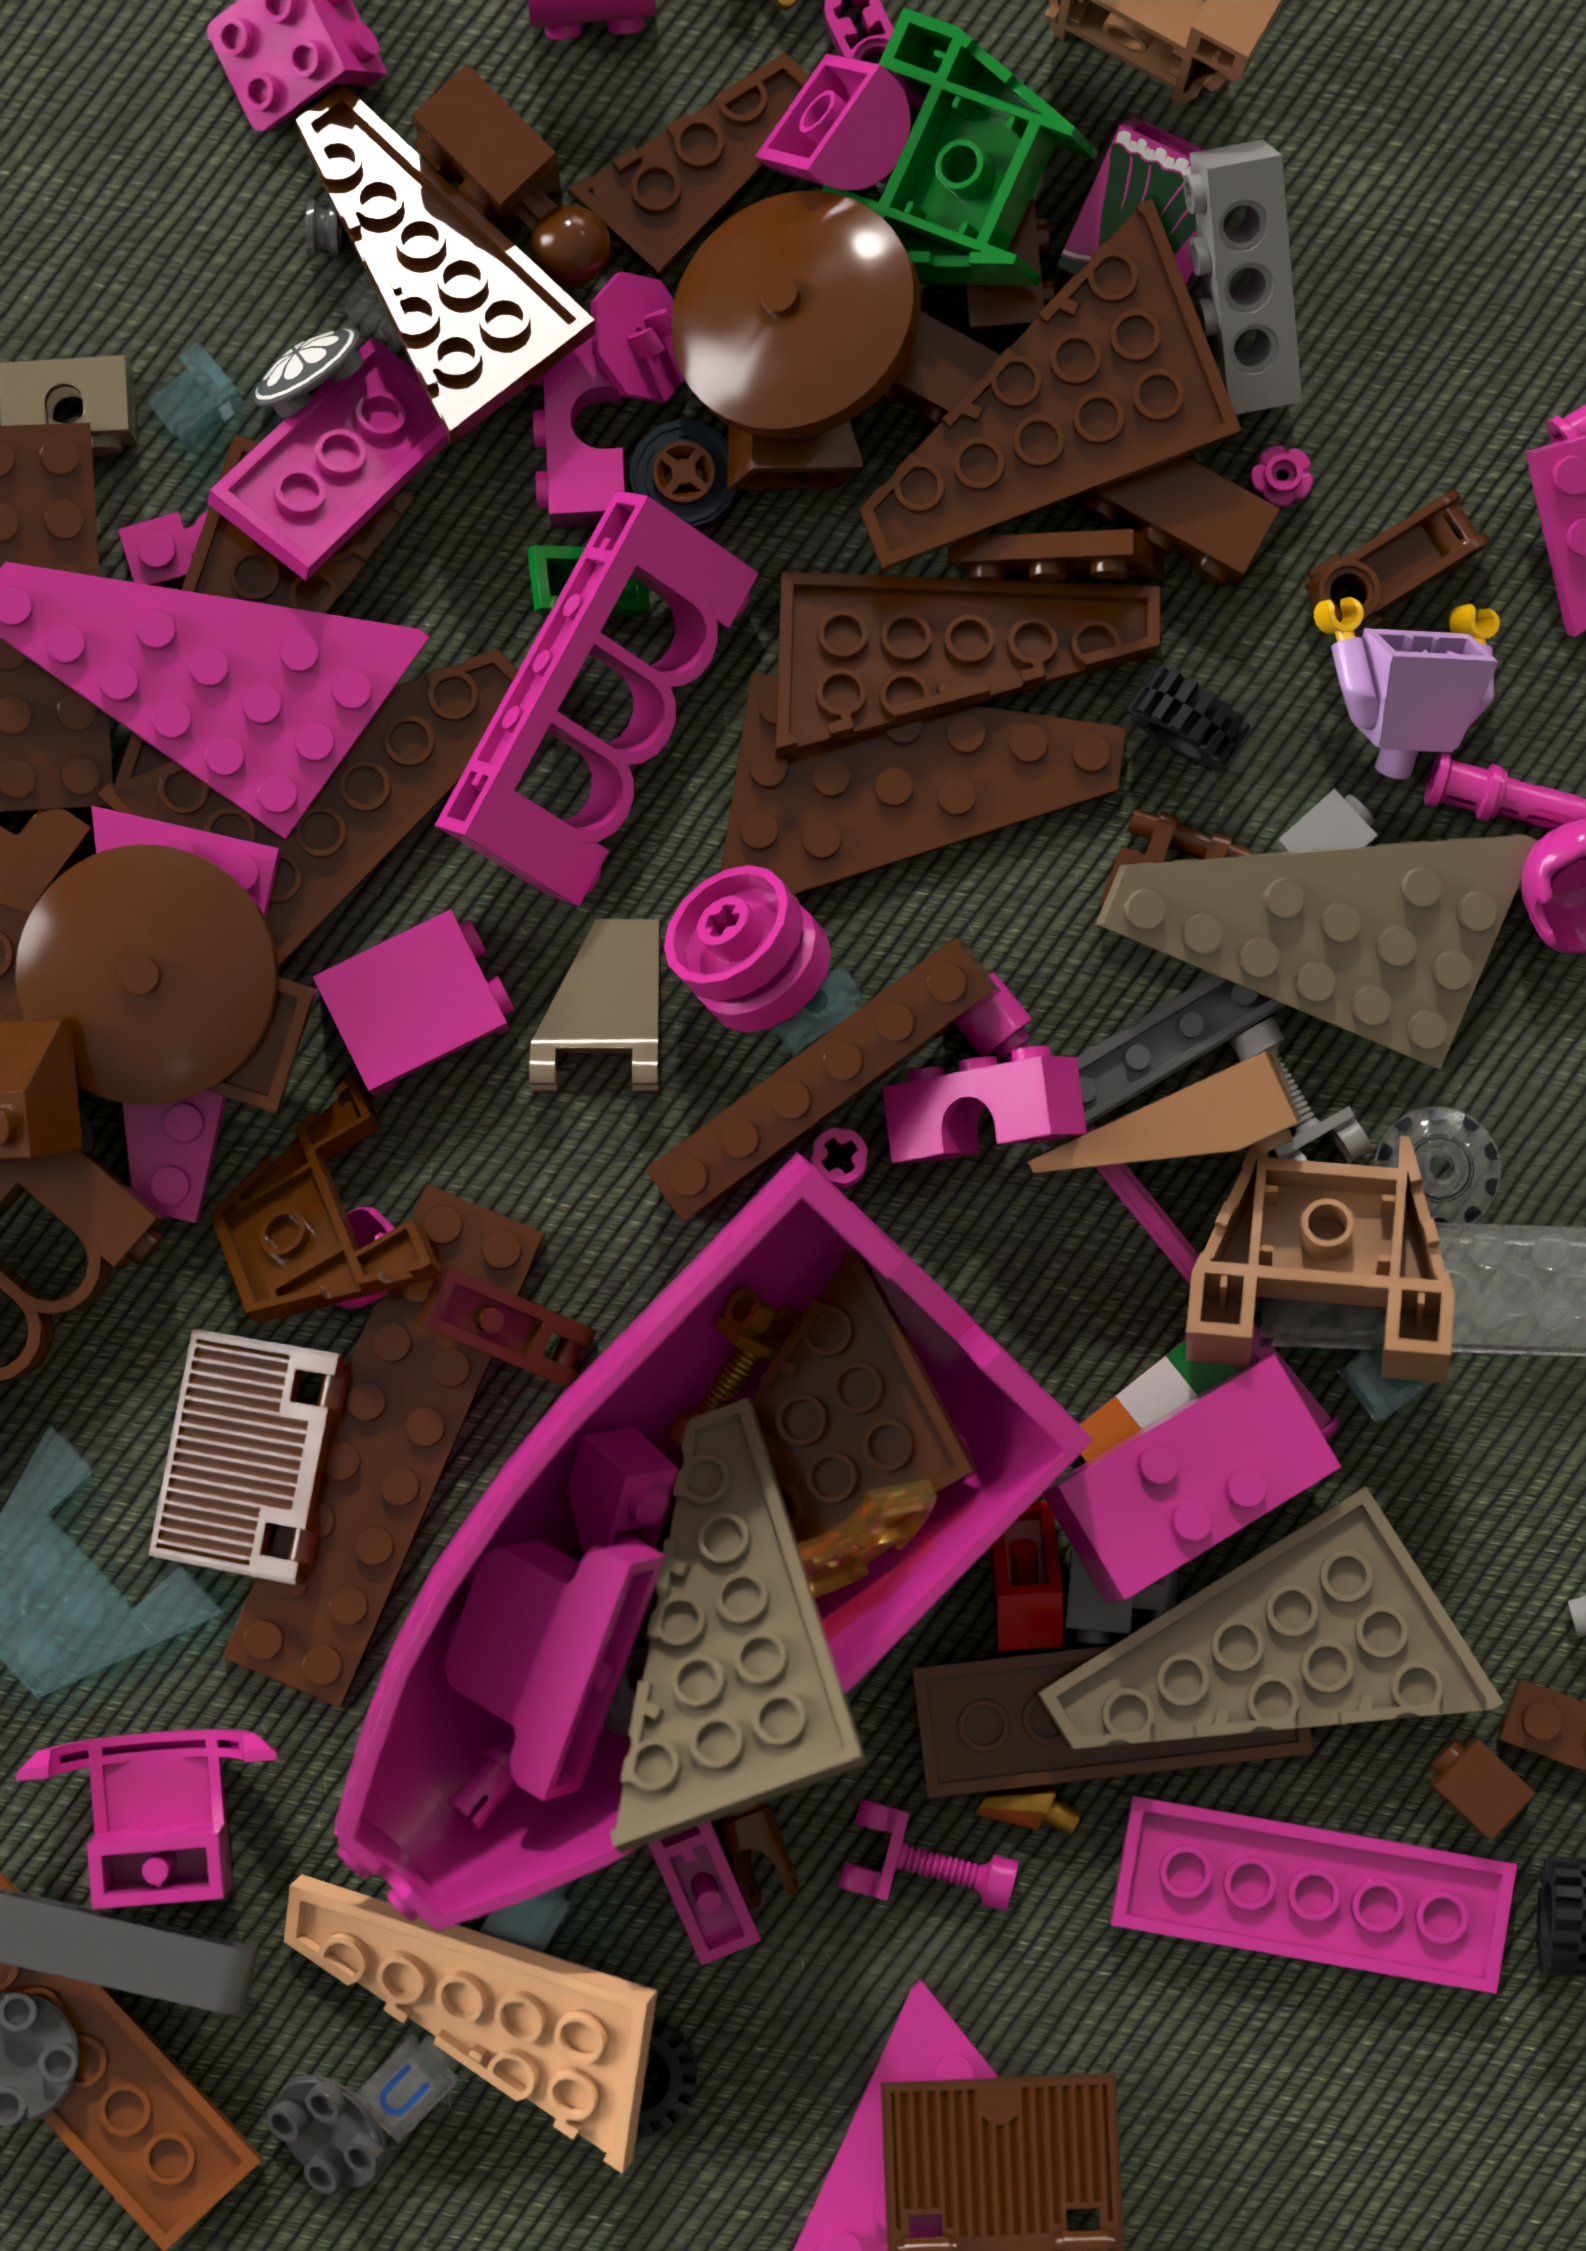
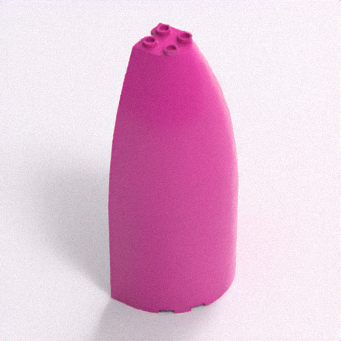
M797 1152L561 1395L506 1461L436 1561L389 1653L359 1734L336 1816L334 1832L338 1837L339 1845L342 1846L338 1850V1854L346 1865L363 1879H367L371 1874H378L392 1886L386 1894L387 1898L408 1920L416 1922L421 1916L438 1931L528 1900L607 1866L637 1849L635 1848L621 1854L614 1847L611 1838V1829H616L624 1786L620 1780L624 1759L630 1753L631 1737L617 1735L608 1730L604 1725L580 1790L542 1801L522 1788L513 1787L483 1823L484 1826L479 1831L472 1829L459 1819L463 1813L459 1811L457 1814H453L447 1807V1802L454 1798L483 1763L480 1757L481 1753L488 1745L497 1746L511 1729L512 1725L460 1694L449 1684L444 1667L446 1655L450 1647L448 1636L453 1623L461 1615L471 1588L469 1584L471 1570L482 1555L495 1548L530 1540L543 1541L564 1554L576 1547H580L567 1489L582 1435L635 1427L679 1468L678 1472L680 1471L684 1459L683 1452L681 1451L682 1447L672 1440L666 1431L680 1410L693 1412L699 1408V1404L703 1403V1398H707L706 1394L710 1392L709 1389L714 1387L713 1383L715 1381L718 1382L716 1379L718 1376H721L720 1373L724 1371V1366H728L727 1362L731 1360L730 1357L735 1355L734 1351L738 1347L714 1328L713 1324L719 1316L725 1317L727 1302L737 1290L747 1288L761 1295L759 1297L760 1300L773 1305L774 1312L779 1308L788 1307L801 1313L799 1318L802 1319L803 1313L813 1298L818 1299L843 1260L840 1259L842 1255L855 1247L871 1266L979 1470V1473L806 1570L845 1694L864 1677L1093 1441L1090 1435L1043 1387L1041 1388L989 1334L987 1335L954 1299L852 1201L850 1202L831 1181L812 1164L810 1165L800 1153ZM793 1325L790 1327L788 1335L790 1334ZM764 1358L756 1361L757 1365L753 1366L754 1370L750 1372L749 1377H746L747 1380L743 1383L742 1388H739L740 1391L735 1393L736 1397L732 1399V1403L747 1397L749 1400L761 1384L759 1379L771 1363ZM674 1487L662 1530L674 1513L676 1498L673 1496Z

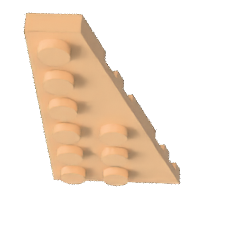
M303 1874L290 1885L284 1942L347 1986L357 1982L386 2002L383 2009L385 2012L401 2023H404L408 2018L436 2036L433 2042L436 2047L515 2101L526 2098L556 2118L553 2127L572 2140L578 2134L607 2153L603 2161L623 2174L633 2162L657 1990L458 1925L436 1931L421 1916L416 1922L408 1920L391 1903Z

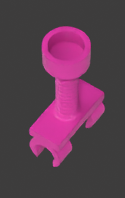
M860 1800L854 1824L891 1833L890 1843L882 1872L844 1862L838 1887L887 1901L895 1871L903 1870L904 1868L906 1872H909L911 1869V1873L914 1874L917 1871V1875L923 1873L925 1877L930 1875L932 1879L936 1876V1880L942 1878L943 1882L948 1880L951 1884L955 1882V1885L961 1883L962 1887L967 1885L969 1889L974 1887V1890L980 1894L982 1906L1007 1911L1019 1861L993 1855L989 1863L980 1864L978 1867L977 1863L972 1865L970 1861H967L965 1864V1860L961 1859L959 1862V1858L953 1860L951 1856L946 1858L944 1854L940 1857V1853L934 1855L933 1851L928 1853L925 1849L921 1851V1848L915 1850L914 1846L909 1848L904 1843L903 1838L910 1811L869 1800Z

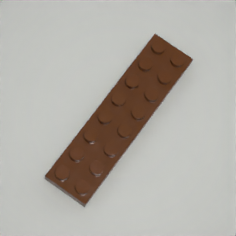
M426 1184L412 1216L424 1229L439 1266L440 1264L449 1266L516 1296H519L545 1237L543 1232L430 1184ZM434 1279L392 1289L375 1302L348 1364L347 1372L350 1375L342 1417H338L337 1423L332 1422L314 1513V1518L318 1519L317 1525H320L312 1570H308L307 1576H302V1581L299 1582V1585L256 1577L222 1655L227 1660L339 1708L344 1705L493 1358L491 1355L415 1324ZM278 1526L267 1551V1556L288 1559L293 1527Z

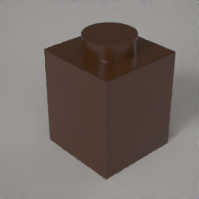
M1469 1736L1463 1743L1456 1738L1452 1739L1437 1753L1429 1764L1435 1773L1427 1780L1426 1784L1481 1837L1490 1841L1499 1834L1536 1794L1478 1738Z

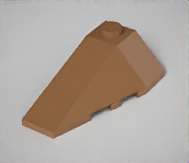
M1264 1051L1029 1160L1028 1163L1033 1173L1237 1151L1252 1145L1257 1155L1260 1156L1293 1141L1294 1139L1289 1128L1302 1123V1120L1275 1052Z

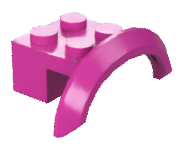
M194 1729L118 1735L75 1741L41 1749L16 1773V1781L46 1779L60 1773L89 1767L95 1835L87 1843L92 1909L223 1899L232 1886L222 1757L238 1758L244 1760V1762L277 1760V1752L275 1748L257 1734L246 1730Z

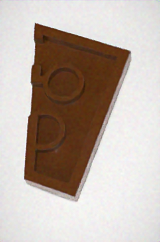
M1134 529L974 536L948 546V563L965 576H968V580L1006 581V577H1022L1042 582H1056L1065 579L1164 581V556L1160 555Z

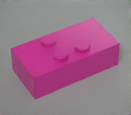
M1274 1354L1251 1362L1250 1366L1241 1368L1053 1482L1043 1491L1042 1495L1105 1603L1127 1600L1341 1468V1465Z

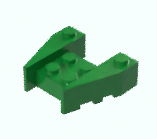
M904 7L879 64L895 77L904 91L925 98L909 134V139L899 156L879 203L847 190L825 185L822 191L844 195L857 200L879 214L892 227L908 250L918 274L919 284L1039 286L1042 277L1018 255L1008 252L1009 246L1054 146L1092 160L1096 159L1099 151L1070 122L1037 96L958 26Z

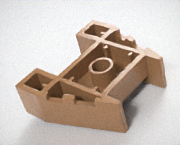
M1049 0L1051 5L1045 16L1055 37L1063 41L1068 31L1173 88L1174 93L1171 101L1181 105L1197 98L1202 87H1206L1212 92L1219 89L1226 78L1232 82L1242 79L1276 20L1283 0Z
M1400 1136L1396 1168L1269 1158V1152L1258 1156L1254 1146H1250L1242 1163V1170L1228 1200L1224 1202L1218 1214L1215 1228L1204 1251L1200 1253L1192 1270L1186 1327V1361L1250 1366L1256 1297L1386 1308L1381 1378L1446 1383L1451 1357L1455 1292L1450 1275L1446 1272L1439 1247V1236L1434 1219H1431L1422 1188V1177L1410 1136Z

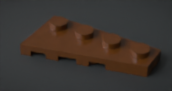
M783 53L719 93L717 99L691 116L687 113L666 126L667 131L638 149L634 146L613 159L612 165L590 179L585 177L567 188L568 196L580 207L595 213L603 221L609 234L660 279L767 168L755 156L806 84L810 75L786 53Z

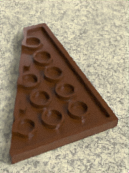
M496 649L470 658L466 662L448 668L444 667L429 672L423 677L397 685L286 840L174 761L114 784H107L98 795L114 811L281 848L282 852L266 919L273 935L278 967L280 968L457 785L519 669Z
M751 672L721 872L725 869L746 865L769 869L796 897L798 894L813 889H822L868 874L869 871L900 861L912 860L928 855L932 851L950 845L956 846L978 839L1018 823L1043 815L1046 817L1077 804L1089 803L1117 793L1127 728L969 705L775 758L778 676Z

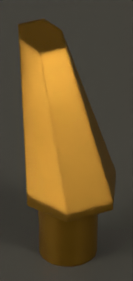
M1052 1785L987 1792L974 1809L973 1814L1031 1828L1035 1831L1038 1830L1042 1822H1045L1071 1835L1079 1822L1082 1812L1055 1799L1057 1787Z

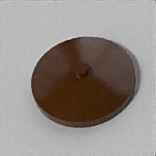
M813 190L783 193L763 199L739 211L722 223L704 241L690 260L676 292L671 318V338L677 365L690 389L709 411L735 429L751 435L774 439H794L826 432L855 418L869 408L891 386L903 369L913 348L920 324L921 290L918 274L908 250L892 227L874 210L857 200L836 193Z
M138 844L105 850L82 860L60 875L40 897L30 913L21 935L16 959L17 998L23 1019L71 1018L77 1085L102 1098L134 1105H156L188 1099L210 1090L234 1074L255 1051L265 1035L273 1015L278 992L279 967L273 935L264 914L251 894L235 877L209 859L179 848L161 845Z

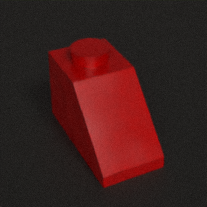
M1046 1501L1033 1502L990 1546L993 1606L998 1651L1063 1647V1589L1054 1514Z

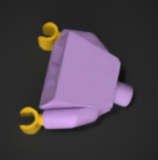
M1352 597L1340 600V608L1343 614L1341 623L1336 619L1333 602L1330 599L1321 601L1314 610L1315 623L1324 633L1335 634L1337 642L1331 646L1341 691L1351 721L1376 747L1380 748L1375 764L1376 770L1391 778L1408 779L1411 777L1418 751L1452 752L1458 748L1467 729L1489 707L1494 699V672L1498 661L1493 657V648L1486 644V639L1494 636L1499 629L1500 619L1497 613L1490 608L1476 610L1473 604L1459 605L1451 611L1449 617L1451 633L1364 628L1362 638L1355 637L1354 629L1361 624L1364 614L1363 607L1359 601Z

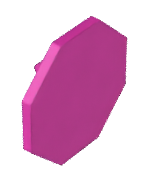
M622 271L614 274L590 302L591 317L595 319V335L592 336V354L620 396L657 404L665 403L684 381L677 365L671 338V318L674 299L661 280Z

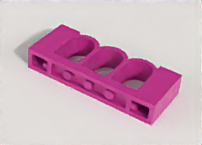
M616 490L435 826L547 896L580 906L585 895L596 886L601 875V865L609 852L608 849L597 842L614 834L628 817L634 799V778L628 765L642 764L651 759L669 741L676 722V700L671 687L688 684L700 677L708 667L718 643V626L730 628L734 619L744 611L750 599V589L759 573L651 497ZM630 576L659 595L670 606L675 619V635L671 647L661 660L652 665H648L600 633ZM588 654L619 673L629 684L633 695V714L629 725L618 738L609 743H605L558 712ZM546 731L578 751L587 761L592 775V789L587 803L578 814L564 821L515 791Z

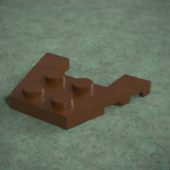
M354 1074L344 1079L335 1088L340 1096L319 1117L311 1113L296 1128L298 1138L274 1162L267 1157L210 1214L245 1311L257 1323L431 1280L442 1274L424 1229L413 1218L360 1249L326 1164L330 1158L382 1128L365 1085Z

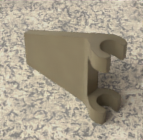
M596 919L547 1013L531 1040L529 1084L531 1085L532 1092H557V1053H632L633 1092H659V919Z

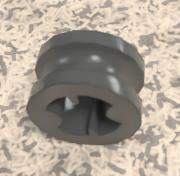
M308 200L306 206V248L308 257H317L318 252L321 250L329 251L332 257H340L342 252L343 224L332 202L329 206L322 207L317 203V200Z

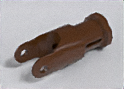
M761 1802L720 1817L721 1821L716 1825V1828L743 1895L750 1906L754 1908L761 1904V1892L751 1864L752 1849L761 1851L773 1862L781 1883L789 1894L792 1895L798 1892L797 1874L770 1804H763Z

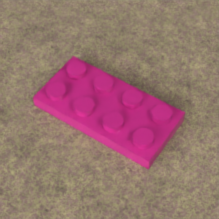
M373 337L358 350L364 363L354 374L340 382H332L330 378L327 379L311 394V401L303 409L284 419L209 491L208 505L305 581L450 442L415 370Z

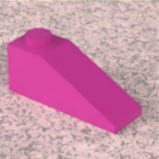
M713 1820L648 1844L701 1966L761 1941Z

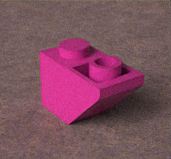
M635 1427L585 1434L581 1437L567 1492L583 1557L591 1547L598 1544L606 1548L627 1542L640 1541L655 1550L657 1548L679 1468Z

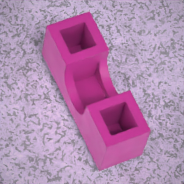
M591 337L532 382L533 386H544L545 409H533L535 448L546 447L547 471H536L537 509H549L552 528L597 526L616 490L626 492L623 448H593L583 443L574 433L577 418L588 407L598 403L622 402V396L619 395L593 357Z
M1033 1046L1012 1050V1062L997 1064L996 1056H986L958 1061L959 1072L945 1075L944 1067H927L907 1071L906 1083L882 1087L891 1162L931 1163L980 1154L978 1122L986 1106L989 1108L994 1119L997 1144H1035L1087 1134L1077 1057L1051 1056L1050 1046Z

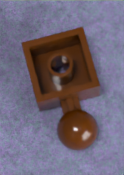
M467 63L412 114L418 137L414 141L415 146L424 156L423 159L509 240L525 226L532 233L530 251L533 262L557 285L571 288L583 286L594 281L606 268L611 253V240L605 224L595 213L584 207L575 205L558 207L552 201L562 191L556 152Z

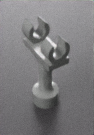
M1272 1016L1229 1041V1044L1240 1062H1243L1264 1051L1275 1052L1276 1056H1278L1279 1045L1285 1038ZM1277 1057L1302 1123L1293 1126L1296 1127L1294 1129V1140L1269 1151L1270 1158L1308 1161L1299 1148L1327 1132H1330L1338 1151L1348 1164L1373 1151L1367 1135L1355 1120V1115L1350 1106L1324 1121H1319L1316 1117H1313L1314 1113L1310 1112L1311 1108L1307 1106V1101H1303L1304 1096L1300 1095L1302 1093L1300 1090H1297L1298 1085L1294 1084L1295 1080L1290 1079L1292 1077L1291 1073H1287L1289 1070L1284 1068L1285 1063L1281 1062L1282 1058Z

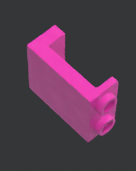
M451 909L313 976L351 1057L373 1097L397 1087L395 1081L493 1033L498 1032L501 1035L511 1030L504 1015L515 1009L499 976L486 981L476 958L487 952L471 920L469 919L458 924Z

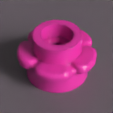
M1276 445L1265 449L1259 455V464L1255 465L1251 471V482L1254 490L1265 501L1276 507H1287L1296 499H1304L1310 492L1313 484V477L1309 474L1311 468L1310 460L1302 451L1296 448L1285 450L1283 446ZM1280 470L1286 471L1288 479L1285 481L1279 480L1277 472Z

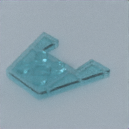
M49 1425L0 1514V1659L36 1699L43 1698L226 1613L184 1566H179L134 1608L58 1526L50 1515L90 1479L96 1471L54 1425Z

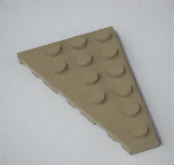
M1512 834L1510 836L1456 838L1433 842L1417 841L1343 849H1314L1304 852L1238 855V857L1201 860L1186 859L1163 863L1122 864L1117 871L1096 925L1441 1070L1521 881L1523 863L1538 840L1527 835Z
M748 1397L686 1420L681 1448L684 1459L682 1468L677 1473L673 1496L676 1498L671 1530L669 1539L664 1540L662 1554L666 1555L655 1589L658 1594L657 1606L650 1616L647 1633L650 1644L643 1682H638L629 1731L631 1748L630 1753L624 1759L620 1781L624 1784L616 1829H611L613 1845L621 1854L867 1764L754 1406Z
M1367 1487L1358 1490L1036 1693L1070 1749L1493 1710L1504 1703Z

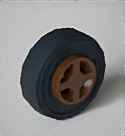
M675 420L657 426L639 441L629 461L628 486L630 492L651 497L699 532L713 528L727 516L739 495V490H729L728 441L719 431L699 421ZM692 485L693 487H695V489H693L692 487L680 488V490L677 491L680 486Z

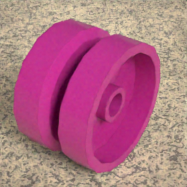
M752 865L725 869L701 882L679 905L668 924L664 943L668 966L697 995V998L726 1028L745 1033L771 1029L795 1016L815 996L827 975L831 956L826 932L812 915L799 904V900L788 887L769 869Z

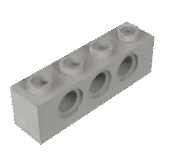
M1264 139L1190 153L1191 174L1184 176L1183 189L1187 208L1191 214H1195L1197 237L1190 238L1189 254L1195 275L1201 276L1203 298L1196 299L1195 311L1234 412L1237 415L1302 402L1282 154ZM1246 205V214L1243 221L1231 230H1224L1223 224L1226 215L1233 208ZM1251 268V277L1248 283L1240 290L1229 291V283L1233 275L1241 269ZM1256 329L1257 333L1253 344L1244 351L1234 352L1238 337L1245 331Z

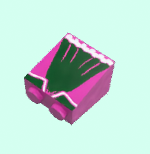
M1134 116L1119 125L1056 267L1069 272L1066 281L1068 282L1090 261L1091 256L1104 242H1107L1136 211V207L1140 203L1153 199L1188 289L1195 275L1190 260L1189 241L1190 238L1197 237L1195 214H1191L1186 205L1183 180L1185 175L1191 174L1190 153L1205 149Z

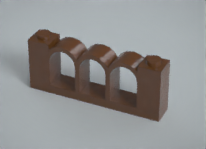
M83 1144V1149L32 1158H4L0 1163V1219L27 1190L76 1233L85 1245L88 1257L87 1274L80 1287L68 1297L59 1300H50L38 1293L0 1259V1288L16 1301L25 1313L29 1328L27 1344L20 1356L8 1366L0 1368V1382H9L27 1377L43 1364L53 1346L55 1326L52 1314H69L86 1309L103 1295L111 1281L113 1267L127 1268L132 1261L137 1266L142 1265L164 1240V1237L158 1231L168 1219Z

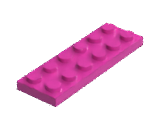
M1131 1795L1110 1924L1111 1926L1497 1994L1517 1864Z

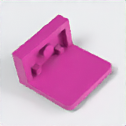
M238 0L214 18L208 25V37L251 126L257 131L269 132L334 84L370 87L388 74L378 55L379 45L372 31L363 24L352 0Z

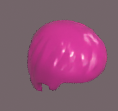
M1586 818L1561 825L1539 839L1531 848L1521 871L1522 899L1530 920L1545 944L1553 950L1564 954H1586Z

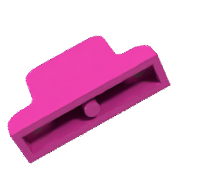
M530 1540L488 1551L477 1560L471 1570L469 1577L471 1588L461 1615L453 1623L448 1636L450 1647L444 1665L446 1678L457 1692L513 1726L516 1739L510 1754L511 1774L515 1782L522 1789L542 1801L578 1791L582 1785L666 1555L643 1542L632 1541L606 1548L598 1544L591 1547L579 1563L543 1541Z

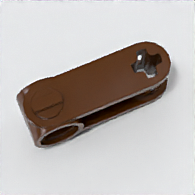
M1456 489L1451 490L1344 558H1341L1339 553L1310 570L1307 573L1310 581L1304 588L1310 595V612L1314 619V610L1319 602L1329 599L1333 602L1330 588L1337 585H1346L1358 594L1364 610L1361 624L1354 629L1355 637H1362L1364 628L1374 629L1384 622L1381 615L1477 555L1491 541L1486 533H1477L1458 504L1461 500L1460 494ZM1333 602L1336 619L1341 623L1343 617L1342 610Z

